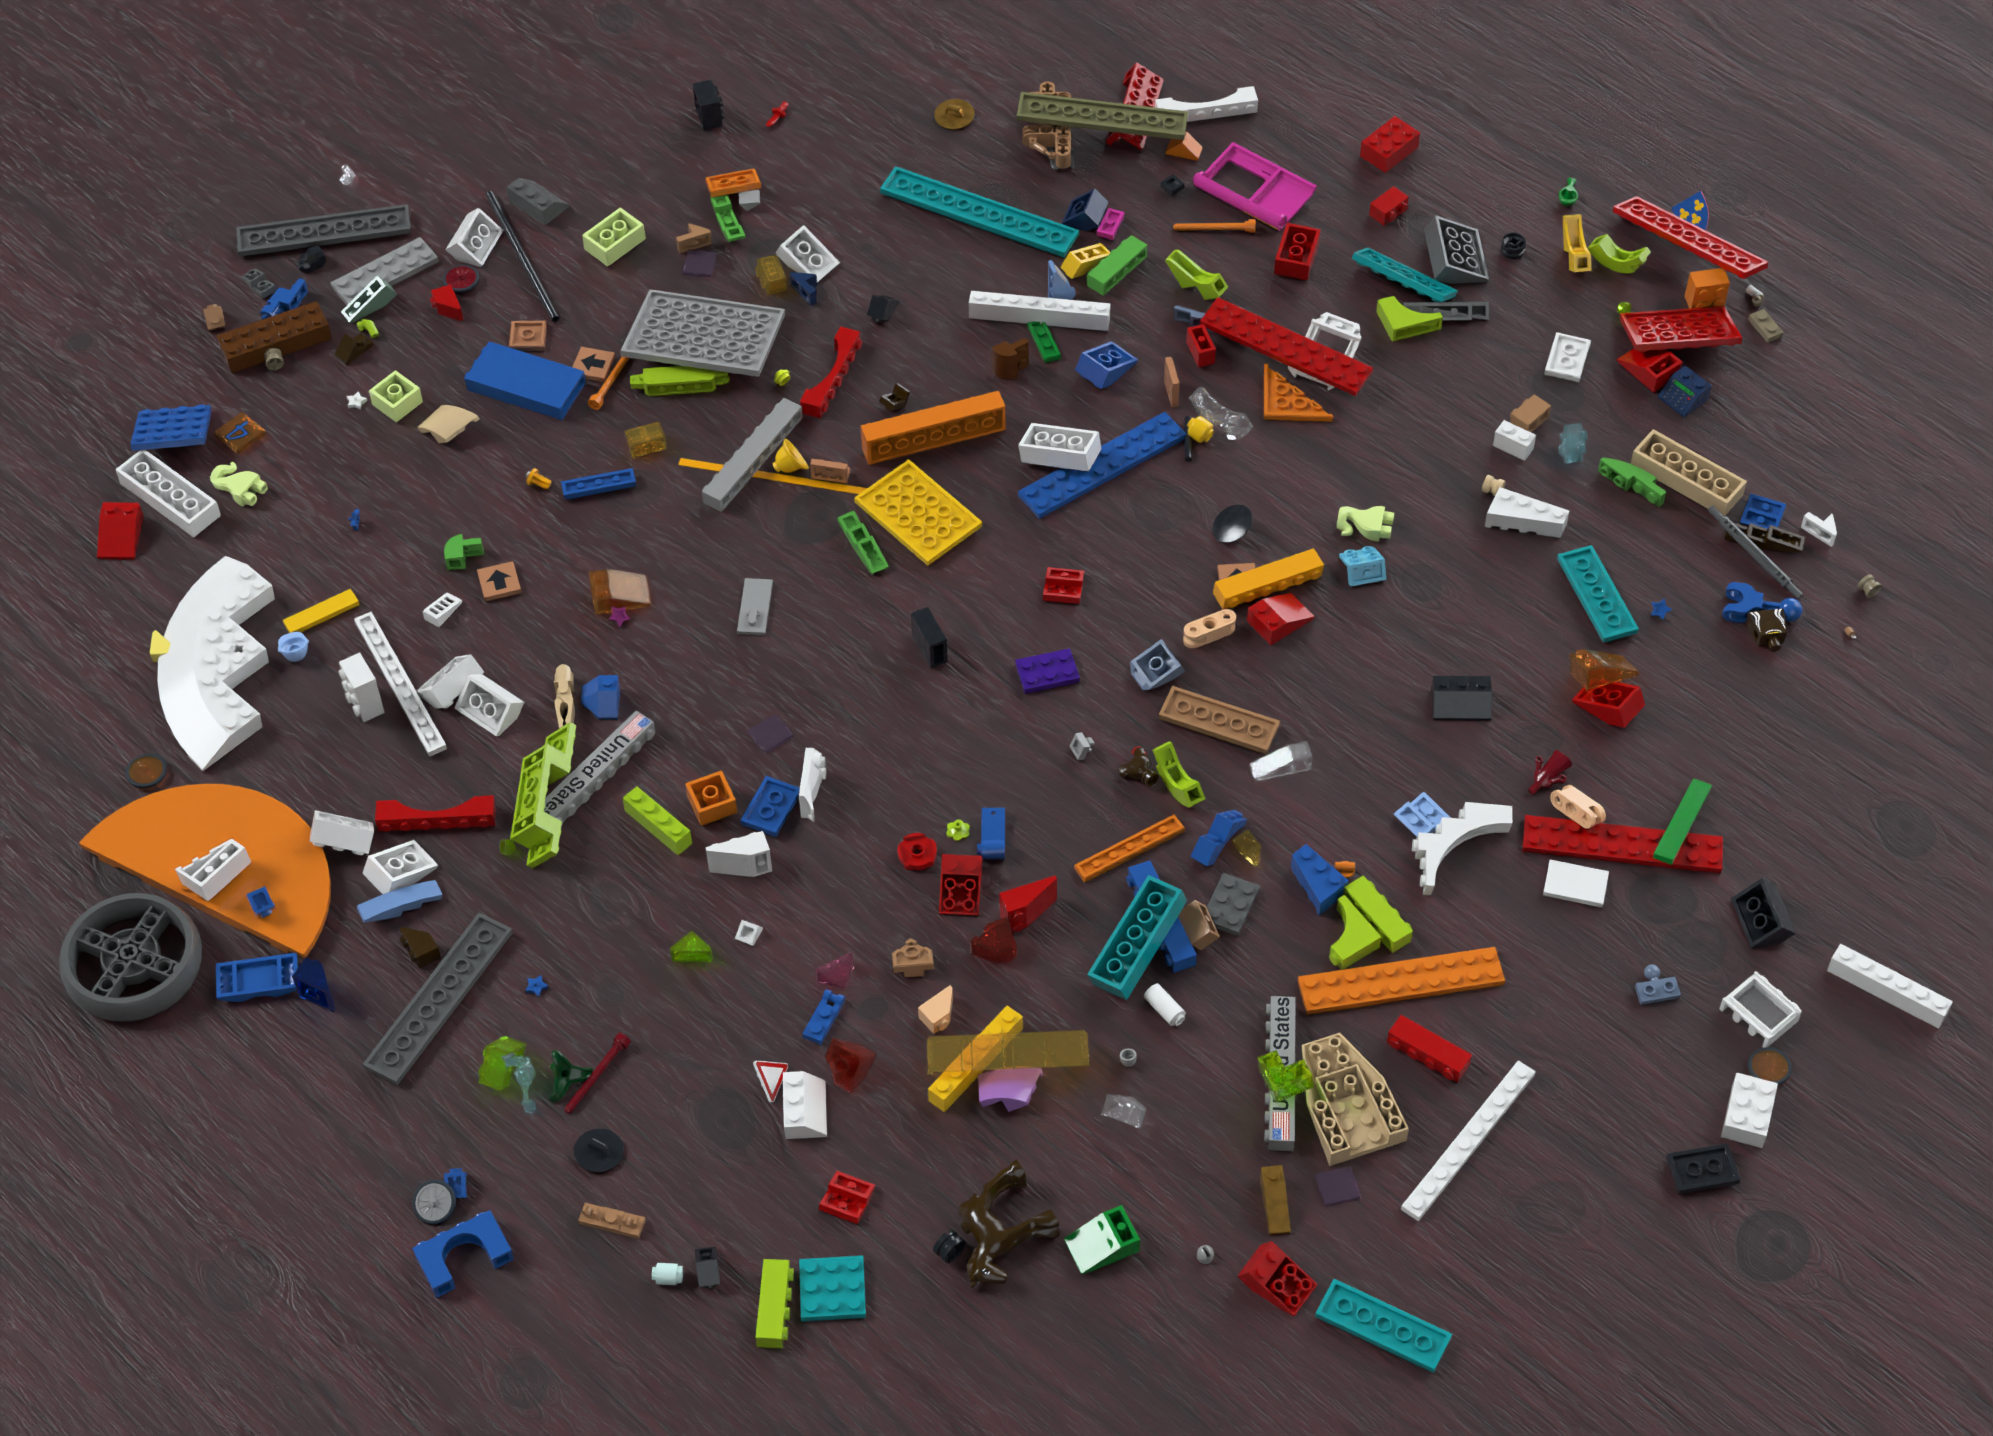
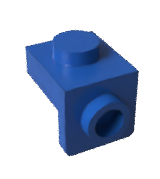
M265 886L246 894L256 917L261 915L264 918L273 913L272 910L275 909V904L272 902Z

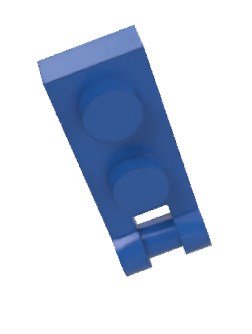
M826 989L802 1034L803 1038L822 1045L846 997L841 994L835 995L833 991ZM829 1002H834V1006L828 1005Z

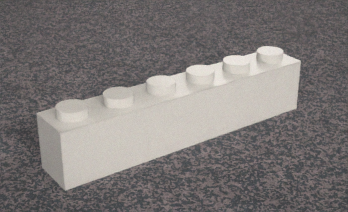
M1842 944L1839 945L1831 958L1827 970L1938 1029L1947 1016L1953 1002Z

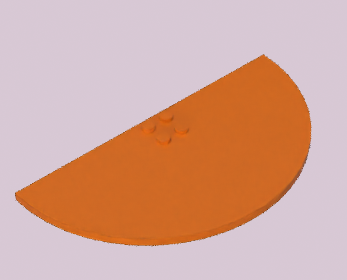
M194 784L155 792L118 809L96 825L79 842L81 848L97 855L100 861L116 869L120 868L141 878L142 882L243 932L247 931L287 954H290V952L297 953L298 956L304 959L314 947L328 915L331 899V880L323 848L315 846L313 842H310L311 828L296 812L275 798L255 790L226 784ZM233 839L245 847L251 863L214 897L207 901L181 883L175 871L176 868L180 866L184 868L193 863L192 860L196 857L200 859L210 854L209 851ZM265 886L272 902L275 904V909L272 910V914L264 918L261 915L256 917L246 894Z

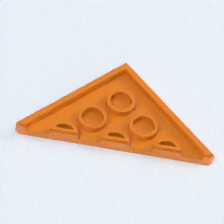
M1264 364V420L1333 422L1332 414L1325 412L1322 406L1306 397L1304 392L1288 383L1286 378L1270 369L1268 364Z

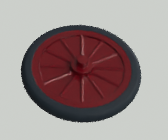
M469 265L453 266L443 275L444 286L451 284L455 293L470 291L479 282L478 271Z

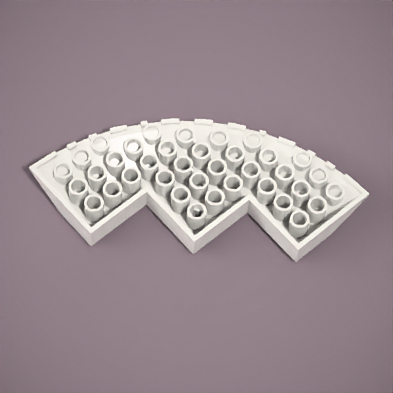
M227 556L208 569L181 600L164 634V638L171 643L169 651L158 658L157 682L166 722H168L181 748L185 750L188 757L202 771L206 770L262 728L260 713L232 689L269 662L266 648L239 625L275 599L273 587L249 565Z

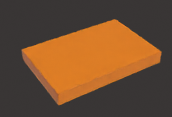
M755 169L705 178L711 198L761 188V182Z

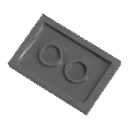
M1223 873L1207 905V910L1216 929L1239 936L1260 891V886Z

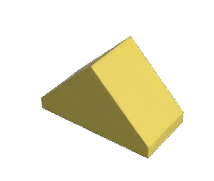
M156 630L152 633L150 656L153 662H158L160 655L168 653L171 644Z

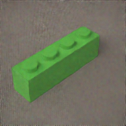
M1132 235L1123 240L1120 246L1112 250L1105 259H1102L1094 269L1088 272L1087 286L1104 296L1147 257V244Z

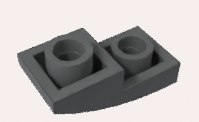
M256 268L249 270L242 276V280L262 299L277 290L276 285L268 281L265 274Z

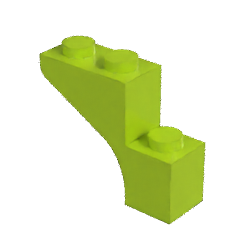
M1174 250L1165 259L1182 288L1196 286L1205 300L1220 297L1228 288L1220 273L1213 274L1204 271L1180 250Z

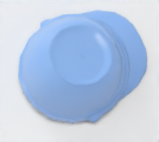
M300 632L286 634L278 640V652H281L287 660L298 662L306 656L309 640Z

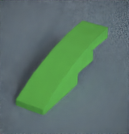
M855 511L837 518L850 544L872 575L889 568L873 536L869 535L865 525L860 522Z

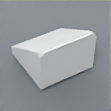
M741 920L735 939L754 946L763 927Z

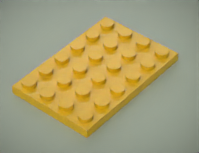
M909 459L854 497V502L927 566L982 527L981 520Z

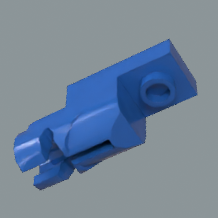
M299 278L292 285L291 290L278 288L267 301V305L260 311V314L263 315L261 319L263 320L297 308L308 293L305 280Z

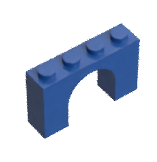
M490 1210L479 1213L475 1218L467 1222H461L454 1228L440 1232L436 1237L428 1241H422L412 1248L415 1258L436 1298L456 1289L445 1261L448 1253L460 1244L474 1243L481 1246L488 1255L494 1269L514 1260L512 1250Z

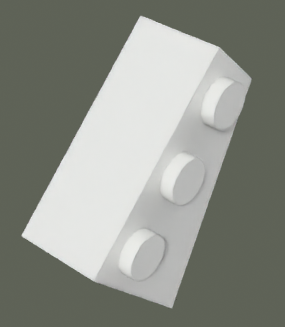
M233 839L209 851L210 854L200 859L196 857L192 860L193 863L184 868H181V866L176 868L175 871L181 883L207 901L214 897L251 863L245 847Z

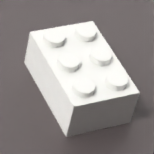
M358 653L340 661L341 670H338L343 681L341 683L346 692L345 697L348 703L354 705L352 708L357 717L360 716L363 722H366L384 714L376 679L362 655Z
M1736 1073L1721 1137L1763 1148L1778 1083Z

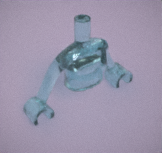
M514 1053L502 1056V1059L505 1060L506 1068L516 1065L515 1078L518 1084L522 1086L523 1101L521 1104L525 1108V1113L536 1111L535 1101L529 1099L528 1096L529 1087L532 1080L536 1077L531 1059L523 1056L516 1057Z

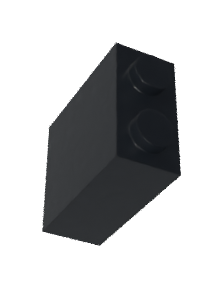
M926 607L911 613L912 637L929 667L934 668L947 663V638L930 609Z

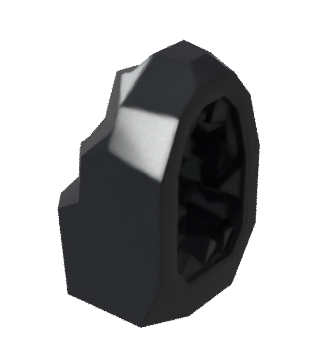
M318 245L308 248L297 261L298 269L301 272H310L321 268L326 263L322 249Z

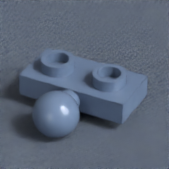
M1653 964L1648 965L1644 969V975L1650 981L1636 983L1635 985L1640 1005L1678 999L1681 996L1676 977L1658 979L1660 969Z

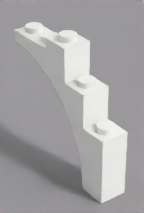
M1465 802L1463 809L1459 810V819L1442 817L1440 824L1436 825L1435 834L1418 832L1416 840L1413 839L1412 851H1415V859H1420V869H1423V875L1420 877V887H1423V895L1432 894L1437 868L1453 848L1479 835L1509 833L1512 826V806Z

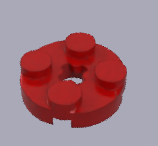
M909 834L898 845V859L906 870H922L932 867L937 857L936 843L932 838L930 840L928 837H925V834ZM915 849L922 851L920 854L913 853Z

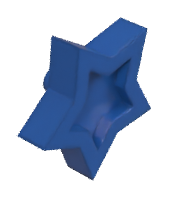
M355 509L354 513L352 512V518H348V521H351L350 526H353L355 531H358L361 521L360 509Z
M1665 598L1659 603L1651 602L1654 608L1651 616H1659L1664 620L1666 613L1672 610L1666 606Z
M542 975L536 979L527 978L529 985L525 992L534 993L539 997L541 992L548 989L549 986L542 981Z

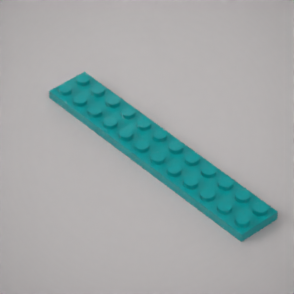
M896 166L880 187L881 194L1061 257L1066 256L1079 236V230Z

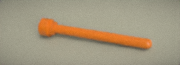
M1249 219L1245 223L1174 224L1173 229L1176 231L1245 230V232L1256 233V219Z
M621 357L599 392L590 397L588 400L590 408L599 410L604 403L603 397L629 360L628 357Z

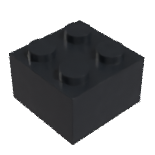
M712 79L693 83L695 109L703 130L723 126L724 112L721 109L723 101L721 97H718L717 85L714 86Z

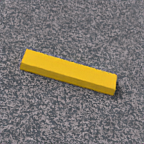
M348 589L284 619L283 623L289 633H301L360 604L352 590Z

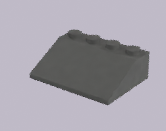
M1435 215L1424 228L1434 279L1448 284L1488 282L1489 276L1478 229Z

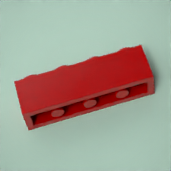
M1403 1015L1399 1016L1388 1032L1387 1043L1392 1048L1403 1051L1410 1058L1417 1059L1429 1069L1440 1072L1449 1080H1454L1458 1083L1470 1066L1472 1054Z

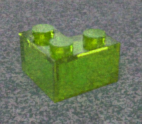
M503 1036L486 1045L483 1051L484 1062L478 1072L480 1076L478 1083L500 1091L507 1088L510 1084L513 1068L522 1063L526 1043Z
M1277 1050L1257 1058L1259 1071L1275 1103L1314 1088L1313 1076L1304 1059L1285 1067Z

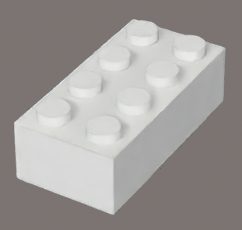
M1031 423L1018 445L1021 462L1081 471L1090 470L1101 450L1099 432L1036 423Z

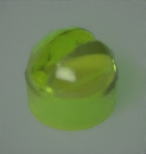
M1630 302L1619 303L1617 306L1618 313H1630L1632 304Z
M502 839L499 845L500 853L502 855L512 854L516 850L513 840Z

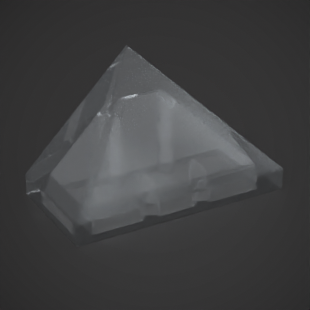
M1108 1094L1102 1114L1141 1128L1147 1108L1134 1097Z

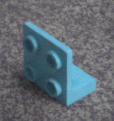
M1366 546L1362 550H1346L1344 553L1339 554V558L1347 566L1348 583L1350 586L1387 580L1385 559L1374 547Z

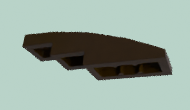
M1734 523L1759 549L1801 553L1803 550L1804 536L1772 525L1766 529L1752 523L1748 527ZM1726 531L1724 539L1738 543Z

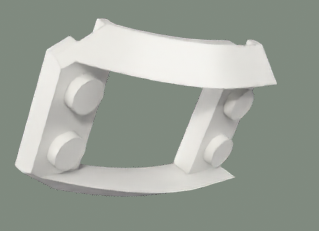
M1328 312L1320 315V318L1316 320L1312 319L1305 337L1316 341L1320 330H1324L1348 339L1350 343L1344 355L1351 358L1354 357L1361 341L1359 324ZM1288 366L1289 371L1295 378L1297 375H1300L1308 379L1314 380L1316 382H1319L1321 384L1327 385L1328 390L1335 388L1332 385H1329L1321 380H1318L1308 374H1305L1297 369Z

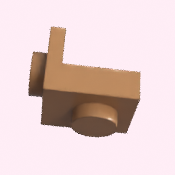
M213 304L207 306V309H203L208 331L226 327L221 306Z

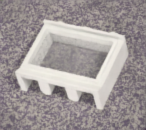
M1756 971L1727 997L1723 998L1719 1008L1723 1012L1726 1008L1730 1007L1734 1011L1732 1018L1736 1023L1742 1019L1749 1024L1748 1033L1751 1036L1760 1033L1765 1038L1763 1048L1769 1047L1796 1024L1802 1012L1796 1003L1791 1002L1784 996L1782 991L1772 986L1764 976H1761Z

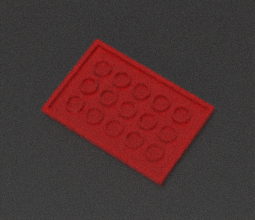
M1724 306L1620 313V321L1635 350L1639 352L1742 344V336Z

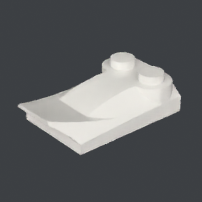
M806 748L799 792L801 818H808L812 822H815L813 802L817 796L822 779H826L825 757H822V753H819L814 748Z

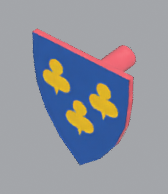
M1702 191L1671 208L1674 215L1704 230L1707 229L1709 211Z

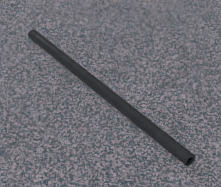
M488 191L486 197L551 321H559V315L494 192Z

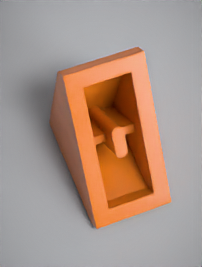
M1185 132L1184 140H1170L1165 154L1198 161L1203 147L1188 132Z

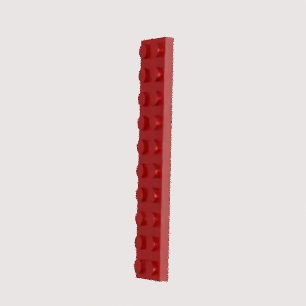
M1638 196L1613 206V213L1621 218H1625L1633 224L1653 232L1660 238H1664L1672 244L1684 248V250L1710 261L1714 265H1718L1739 278L1745 279L1768 268V261Z
M1217 297L1200 320V325L1204 324L1205 328L1353 396L1359 393L1373 373V367L1219 297Z
M1525 815L1522 851L1721 873L1723 836L1688 833L1671 865L1653 858L1654 852L1666 830L1605 823L1584 828L1574 820Z

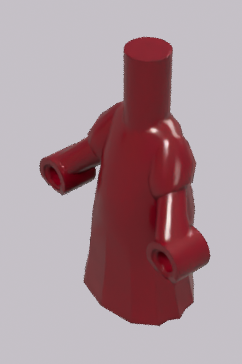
M1555 750L1542 769L1543 758L1541 756L1535 758V783L1528 789L1531 795H1534L1541 787L1549 788L1553 784H1564L1567 778L1562 773L1572 766V762L1565 754Z

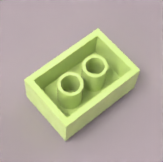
M622 208L617 209L582 235L584 249L606 266L611 265L646 239L644 224Z

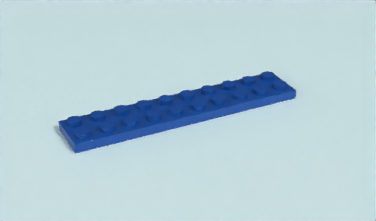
M1163 412L1102 445L1089 471L1060 468L1019 490L1018 496L1040 519L1185 439L1186 433L1166 412Z

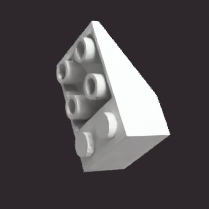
M763 831L753 832L747 836L733 838L729 841L706 847L708 867L711 873L755 877L772 872L770 849Z

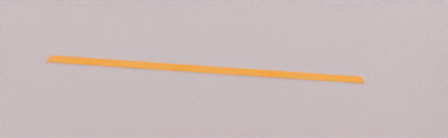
M681 458L678 464L719 472L724 466ZM758 470L752 476L860 494L867 489Z

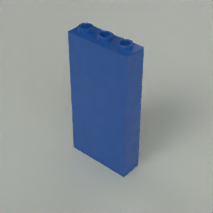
M490 341L482 349L480 356L474 361L472 368L464 377L468 391L559 420H563L586 384L585 373L582 370Z

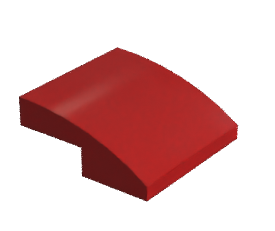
M1047 567L1043 601L1080 604L1084 571Z
M836 1171L828 1184V1191L819 1203V1210L858 1224L874 1192L875 1184Z

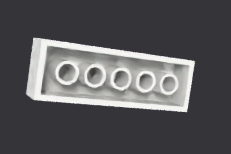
M140 450L116 469L120 484L193 538L221 516L217 502L146 450Z

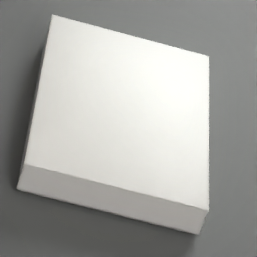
M1556 332L1544 375L1579 382L1591 340Z
M1550 860L1543 896L1602 908L1609 871Z

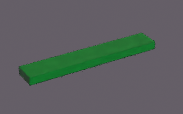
M1693 778L1654 852V859L1672 865L1711 791V784Z

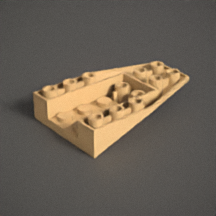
M1341 1033L1302 1045L1306 1103L1329 1166L1407 1141L1409 1128L1384 1077Z

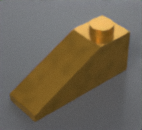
M1282 1165L1261 1167L1260 1184L1269 1236L1290 1234L1287 1194Z

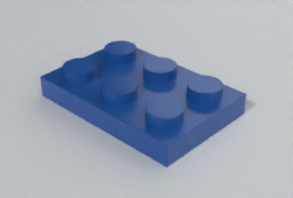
M765 776L741 818V825L777 837L799 798L800 788Z

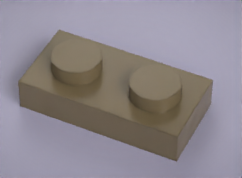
M1764 309L1749 315L1748 320L1767 343L1783 337L1784 332Z

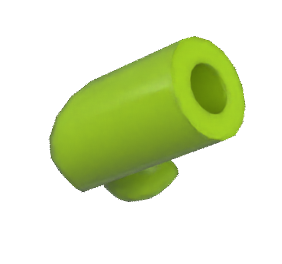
M362 319L357 322V327L360 331L368 330L371 338L379 336L373 321Z

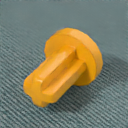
M534 468L531 472H527L526 484L531 486L534 483L544 489L550 487L551 480L538 474V469Z

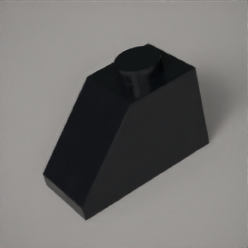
M872 295L867 315L872 317L871 320L882 323V320H889L900 300L885 295Z
M716 1246L695 1249L699 1287L713 1288L716 1284H720Z

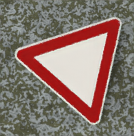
M754 1061L753 1065L768 1101L774 1102L783 1081V1072L787 1071L788 1064Z

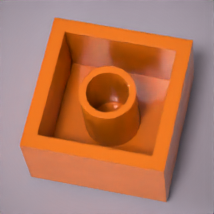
M1723 268L1690 272L1685 292V299L1689 309L1725 307L1730 281Z
M722 770L685 783L688 800L701 826L737 813L736 799Z

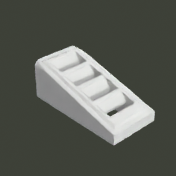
M447 592L423 611L424 619L440 627L461 605L462 600Z

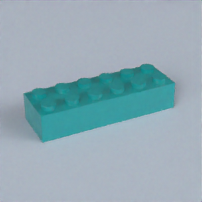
M1150 875L1147 876L1087 974L1093 985L1124 1000L1129 998L1187 902L1181 889Z

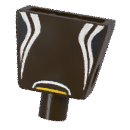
M1783 608L1748 612L1745 625L1756 645L1759 647L1769 646L1771 652L1779 651L1781 649L1780 644L1784 643L1787 634Z

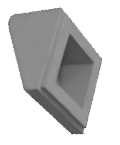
M760 191L739 192L740 206L748 211L759 205Z

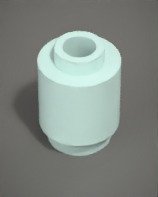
M657 1263V1266L652 1268V1280H656L657 1285H677V1283H682L683 1266L673 1263Z

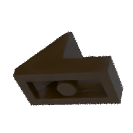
M345 333L335 352V357L345 365H348L373 347V342L362 333H359L354 338Z

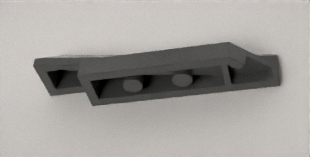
M1403 302L1406 308L1415 312H1440L1443 320H1472V318L1489 320V302Z

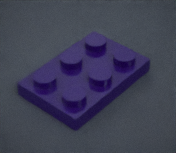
M1070 648L1015 660V666L1024 694L1080 682Z

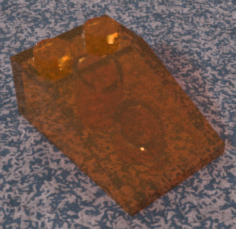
M610 569L589 572L595 614L612 612V606L618 609L625 607V610L651 606L646 575Z
M1581 649L1569 654L1570 673L1586 690L1639 675V671L1622 655L1589 649Z

